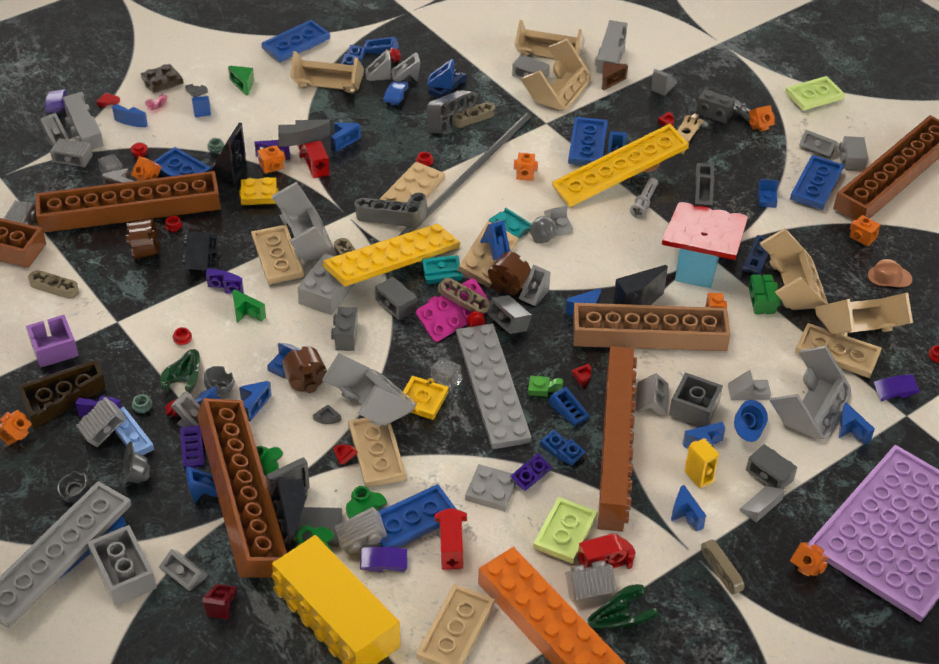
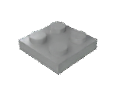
M478 464L465 494V500L505 511L516 486V483L510 477L513 473Z

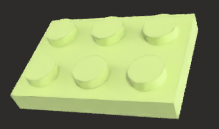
M827 76L786 87L785 91L803 111L842 100L845 95Z
M558 497L533 543V549L573 564L578 555L579 543L586 540L597 518L598 511Z

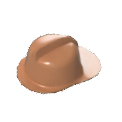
M891 259L879 261L868 272L869 280L878 286L907 287L912 283L911 274Z

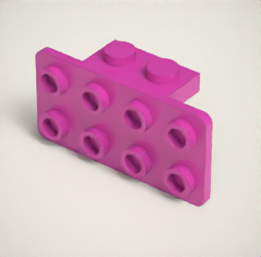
M474 278L462 283V285L488 300ZM461 292V300L468 301L467 294ZM442 295L438 298L436 296L426 301V305L420 307L415 312L433 342H438L454 333L456 329L466 326V318L472 313ZM479 302V303H478V305H479L478 308H479V309H482V307H481L482 304Z

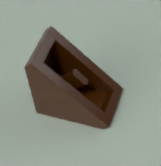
M603 63L602 90H606L627 79L628 65Z

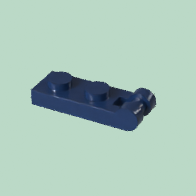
M454 69L452 89L430 87L428 94L436 98L448 95L460 83L466 81L467 74L459 73Z
M757 235L744 262L742 272L761 275L769 253L760 245V242L767 239V237Z

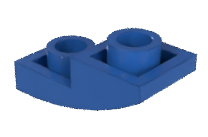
M350 45L347 54H344L341 64L354 65V58H358L361 63L366 52L365 47Z
M392 82L386 90L384 102H389L391 105L399 104L404 99V92L408 89V82Z
M118 104L112 106L115 121L134 127L146 128L148 126L147 116L144 111L134 106L129 110Z
M554 429L539 444L551 455L569 465H574L586 453L572 439L565 440Z

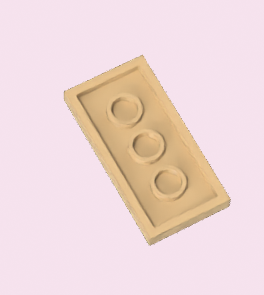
M415 162L380 200L408 202L410 196L414 193H424L427 198L445 179V173Z
M487 221L457 271L470 278H474L477 282L488 288L492 285L488 276V269L496 260L492 258L490 243H480L487 225L491 223ZM506 231L511 252L519 238Z
M287 225L251 232L268 285L304 277L300 260L294 252L295 248L289 241L291 236Z
M807 323L795 353L799 354L798 352L804 349L827 346L839 368L870 378L882 348L848 336L836 338V334L831 335L827 329Z
M366 417L349 420L348 426L354 448L358 451L356 455L365 487L406 480V472L391 423L378 427Z
M453 584L416 653V659L428 664H464L495 605V599Z

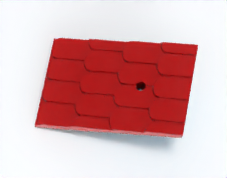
M678 203L662 239V245L680 248L675 281L711 288L719 257L736 260L748 217L739 213L729 214L724 210H712L704 206L694 207V205L689 203Z

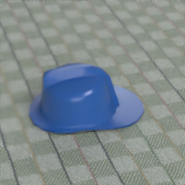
M747 400L740 406L734 417V428L743 440L754 442L760 438L768 421L765 407L756 400Z

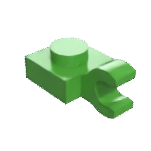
M530 376L528 395L548 397V392L556 393L563 389V379L555 378L550 381V377Z

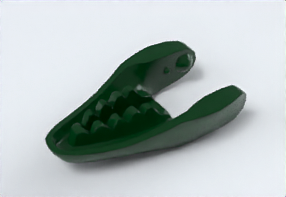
M188 350L175 363L164 369L160 377L162 390H167L173 382L184 381L187 382L185 390L189 394L192 393L199 374L200 356L198 350Z
M633 584L618 591L607 603L592 613L587 621L593 629L632 627L653 620L659 613L657 609L653 608L633 618L627 606L628 602L646 593L643 585Z

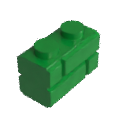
M751 275L748 288L754 313L775 314L777 307L781 305V299L775 293L778 290L777 282H774L772 275Z

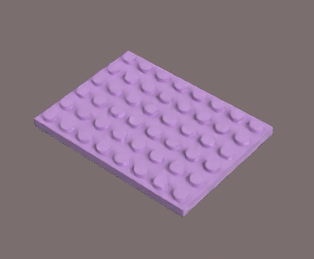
M894 445L810 540L809 544L813 545L814 543L825 550L824 554L829 556L826 560L828 564L919 622H922L939 600V470L899 446Z

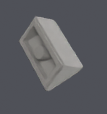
M765 486L743 505L740 511L753 521L758 522L783 499L785 491Z
M173 549L169 551L159 566L160 569L190 592L208 576L205 571L187 557Z

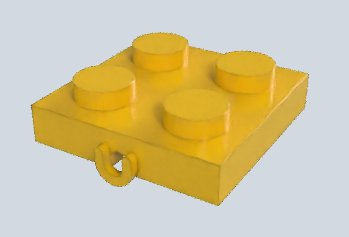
M276 178L242 179L239 193L241 205L276 204L271 197L278 192Z
M412 376L403 391L417 403L414 410L410 413L434 420L449 393V387L435 383L431 378L425 380Z

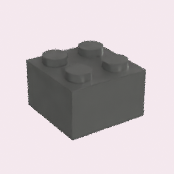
M685 372L671 399L669 415L701 427L709 425L720 402L723 385Z

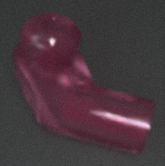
M160 94L156 101H153V99L146 100L145 105L149 110L162 108L168 97L165 94Z

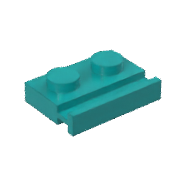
M505 208L503 212L500 211L489 219L491 223L504 220L506 231L518 238L525 235L531 226L530 222L508 208Z
M459 256L422 259L426 285L440 283L445 278H451L455 281L463 280V274L457 271L460 265Z

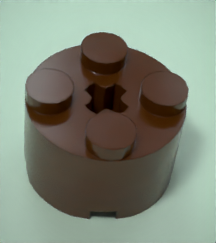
M154 220L127 223L129 234L126 235V241L128 246L131 245L132 247L131 255L133 259L160 254V241L157 242L158 230Z
M514 252L503 253L488 269V276L492 282L493 290L498 293L503 292L508 295H516L525 285L531 271L526 260L523 262L519 259L521 256Z
M304 346L301 347L302 350L298 351L294 349L284 357L282 362L286 378L294 390L313 393L323 383L322 379L327 372L324 362L318 351L313 347Z

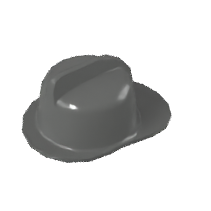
M132 441L128 443L124 455V486L126 483L147 481L150 474L147 458L134 452Z

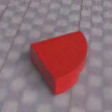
M105 93L97 101V106L106 107V105L118 104L120 97Z
M668 112L658 118V124L663 127L668 124L674 126V116Z
M589 363L572 370V376L581 387L587 385L591 379V366Z
M338 444L333 448L338 462L342 465H345L358 453L356 448L348 444Z

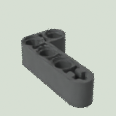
M459 90L429 102L427 105L429 132L447 134L450 129L449 116L474 106L476 103L475 92Z
M424 193L412 194L408 202L359 198L354 202L357 220L362 222L417 227L422 224L428 212L426 195Z

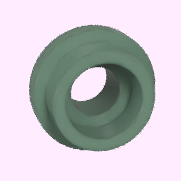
M212 138L209 140L207 147L210 152L219 153L222 151L224 143L220 138Z
M137 395L132 401V409L137 413H145L152 408V401L147 395Z

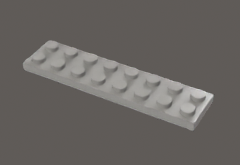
M487 324L472 328L456 329L458 343L491 449L531 443L532 437L494 325Z
M99 481L93 485L0 576V623L10 628L89 549L87 542L101 537L132 505L131 500Z

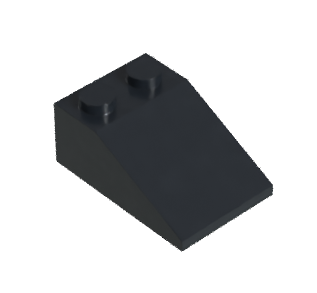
M241 122L237 124L212 166V171H215L216 181L235 184L247 164L243 125Z
M662 265L617 278L613 304L652 305L664 294L668 266Z
M278 479L270 492L286 549L295 535L305 500L307 499L308 493L307 488L304 487L303 479Z

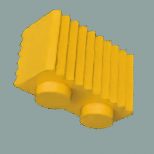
M704 438L694 441L689 445L686 467L684 468V472L699 488L714 482L719 458L717 450H714V447H711L712 444H709Z

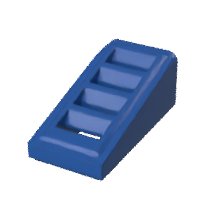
M396 37L366 40L364 46L366 49L365 53L382 54L386 50L389 51L390 48L397 50L399 48Z
M567 387L552 394L548 400V403L574 427L591 417ZM578 414L582 416L578 419L575 418V416Z

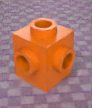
M771 105L749 111V122L753 130L759 129L762 132L769 130V126L775 125V116Z
M277 145L257 150L259 165L264 174L284 169L283 161L286 160L283 151H280Z
M518 153V159H514L513 168L517 170L516 179L533 181L534 171H538V161H535L536 154Z
M139 156L131 176L137 178L136 181L158 178L162 166L150 159Z
M861 215L851 223L849 237L869 246L877 238L881 224Z
M18 410L12 413L7 412L0 418V438L7 445L18 440L21 441L28 435V428L32 423L24 413Z
M801 542L790 561L799 567L797 569L799 572L809 577L810 575H818L824 572L828 565L826 560L829 556L824 554L825 550L814 543L810 545L807 542Z

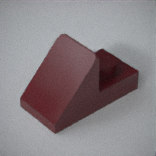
M216 583L203 597L202 602L206 615L214 618L229 619L230 603L237 596L238 587Z

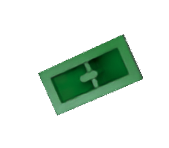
M228 66L229 80L245 95H249L254 83L253 68Z

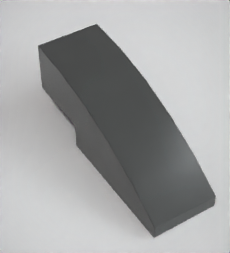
M330 119L295 120L294 125H278L279 147L310 143L330 135Z
M697 163L695 170V206L712 207L714 164Z

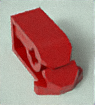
M315 141L303 144L302 150L299 152V158L305 159L312 177L318 178L329 175V159L322 142Z
M455 508L445 509L435 514V522H440L442 570L464 569L462 521H467V513Z
M608 534L580 542L577 560L580 565H584V568L592 567L593 562L605 561V564H611L613 568L626 565L628 569H631L636 551L632 544L618 534Z

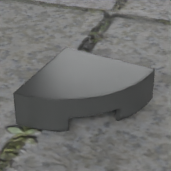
M193 84L185 86L186 91L192 97L208 93V88L204 85L193 86Z
M327 405L313 414V420L321 424H334L341 421V415L331 406Z

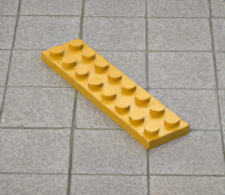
M668 124L552 181V187L570 208L689 149V143L671 124Z
M437 223L323 260V267L346 287L422 261V259L431 258L457 249L460 246V241Z

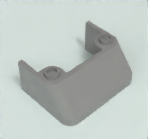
M297 182L271 196L282 212L280 215L281 220L284 224L288 223L292 230L294 238L289 241L295 248L294 252L298 259L319 261L324 253L337 256L318 212Z
M821 346L798 352L807 366L803 381L809 390L803 401L798 394L770 399L772 406L785 426L818 440L826 439L842 412L843 405L848 402L851 396V387L827 346Z
M340 353L337 354L322 379L323 382L342 391L341 395L350 401L352 398L359 401L362 407L358 414L370 419V422L378 427L381 425L386 426L409 414L417 405L384 375Z

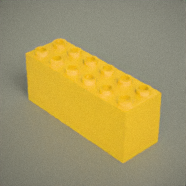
M316 535L272 563V578L275 584L273 589L279 598L283 597L287 601L289 609L299 614L302 623L306 627H311L316 638L320 642L323 641L328 646L332 656L338 657L342 664H378L400 648V621Z

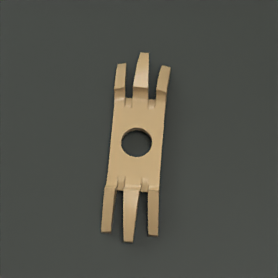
M699 114L685 116L684 121L677 130L688 143L701 124L704 123V120L698 119L697 124H694ZM686 129L689 130L691 133L685 134L682 132V130Z

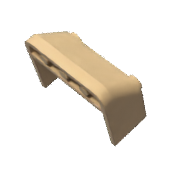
M519 20L515 47L520 52V55H534L555 59L548 49L549 46L568 38L578 55L581 56L585 40L582 29H579L577 37L527 30L523 20Z
M568 38L548 47L556 60L553 64V72L557 79L552 85L549 84L541 70L520 79L535 102L560 111L568 109L591 81L590 72Z
M293 51L290 78L300 88L313 86L345 90L347 93H354L359 89L364 68L358 58H354V65L302 60L300 55Z
M786 228L760 242V245L771 257L770 264L774 270L777 269L781 273L785 286L776 290L775 293L787 309H815L817 306L828 304L811 256Z
M908 293L857 302H850V299L815 307L817 317L831 335L836 334V338L847 337V333L881 329V332L893 331V327L913 323Z

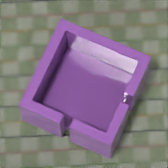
M65 315L47 319L51 333L49 337L47 336L44 321L26 326L30 343L40 368L79 356L75 339Z

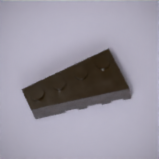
M97 359L18 386L33 430L75 407L78 398L88 399L106 388L103 373Z

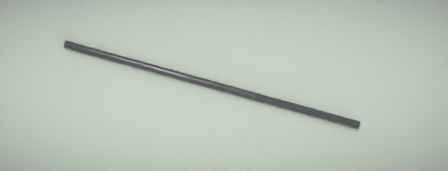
M526 113L428 207L424 220L531 118V114ZM407 227L398 236L412 232L417 227Z

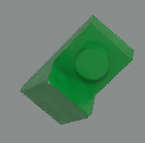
M235 289L232 291L237 323L246 314L261 322L266 318L264 303Z

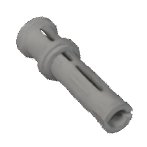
M649 178L641 195L636 197L635 204L630 208V213L634 217H644L646 209L650 206V198L658 185L656 178Z

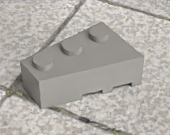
M609 20L602 46L599 48L598 56L595 58L594 65L597 66V73H602L603 63H620L625 50L628 23Z
M83 92L63 97L67 115L65 122L67 127H70L71 134L75 137V140L77 142H89L92 150L103 147L101 131L94 116L91 117L88 111L90 110L89 105H85Z

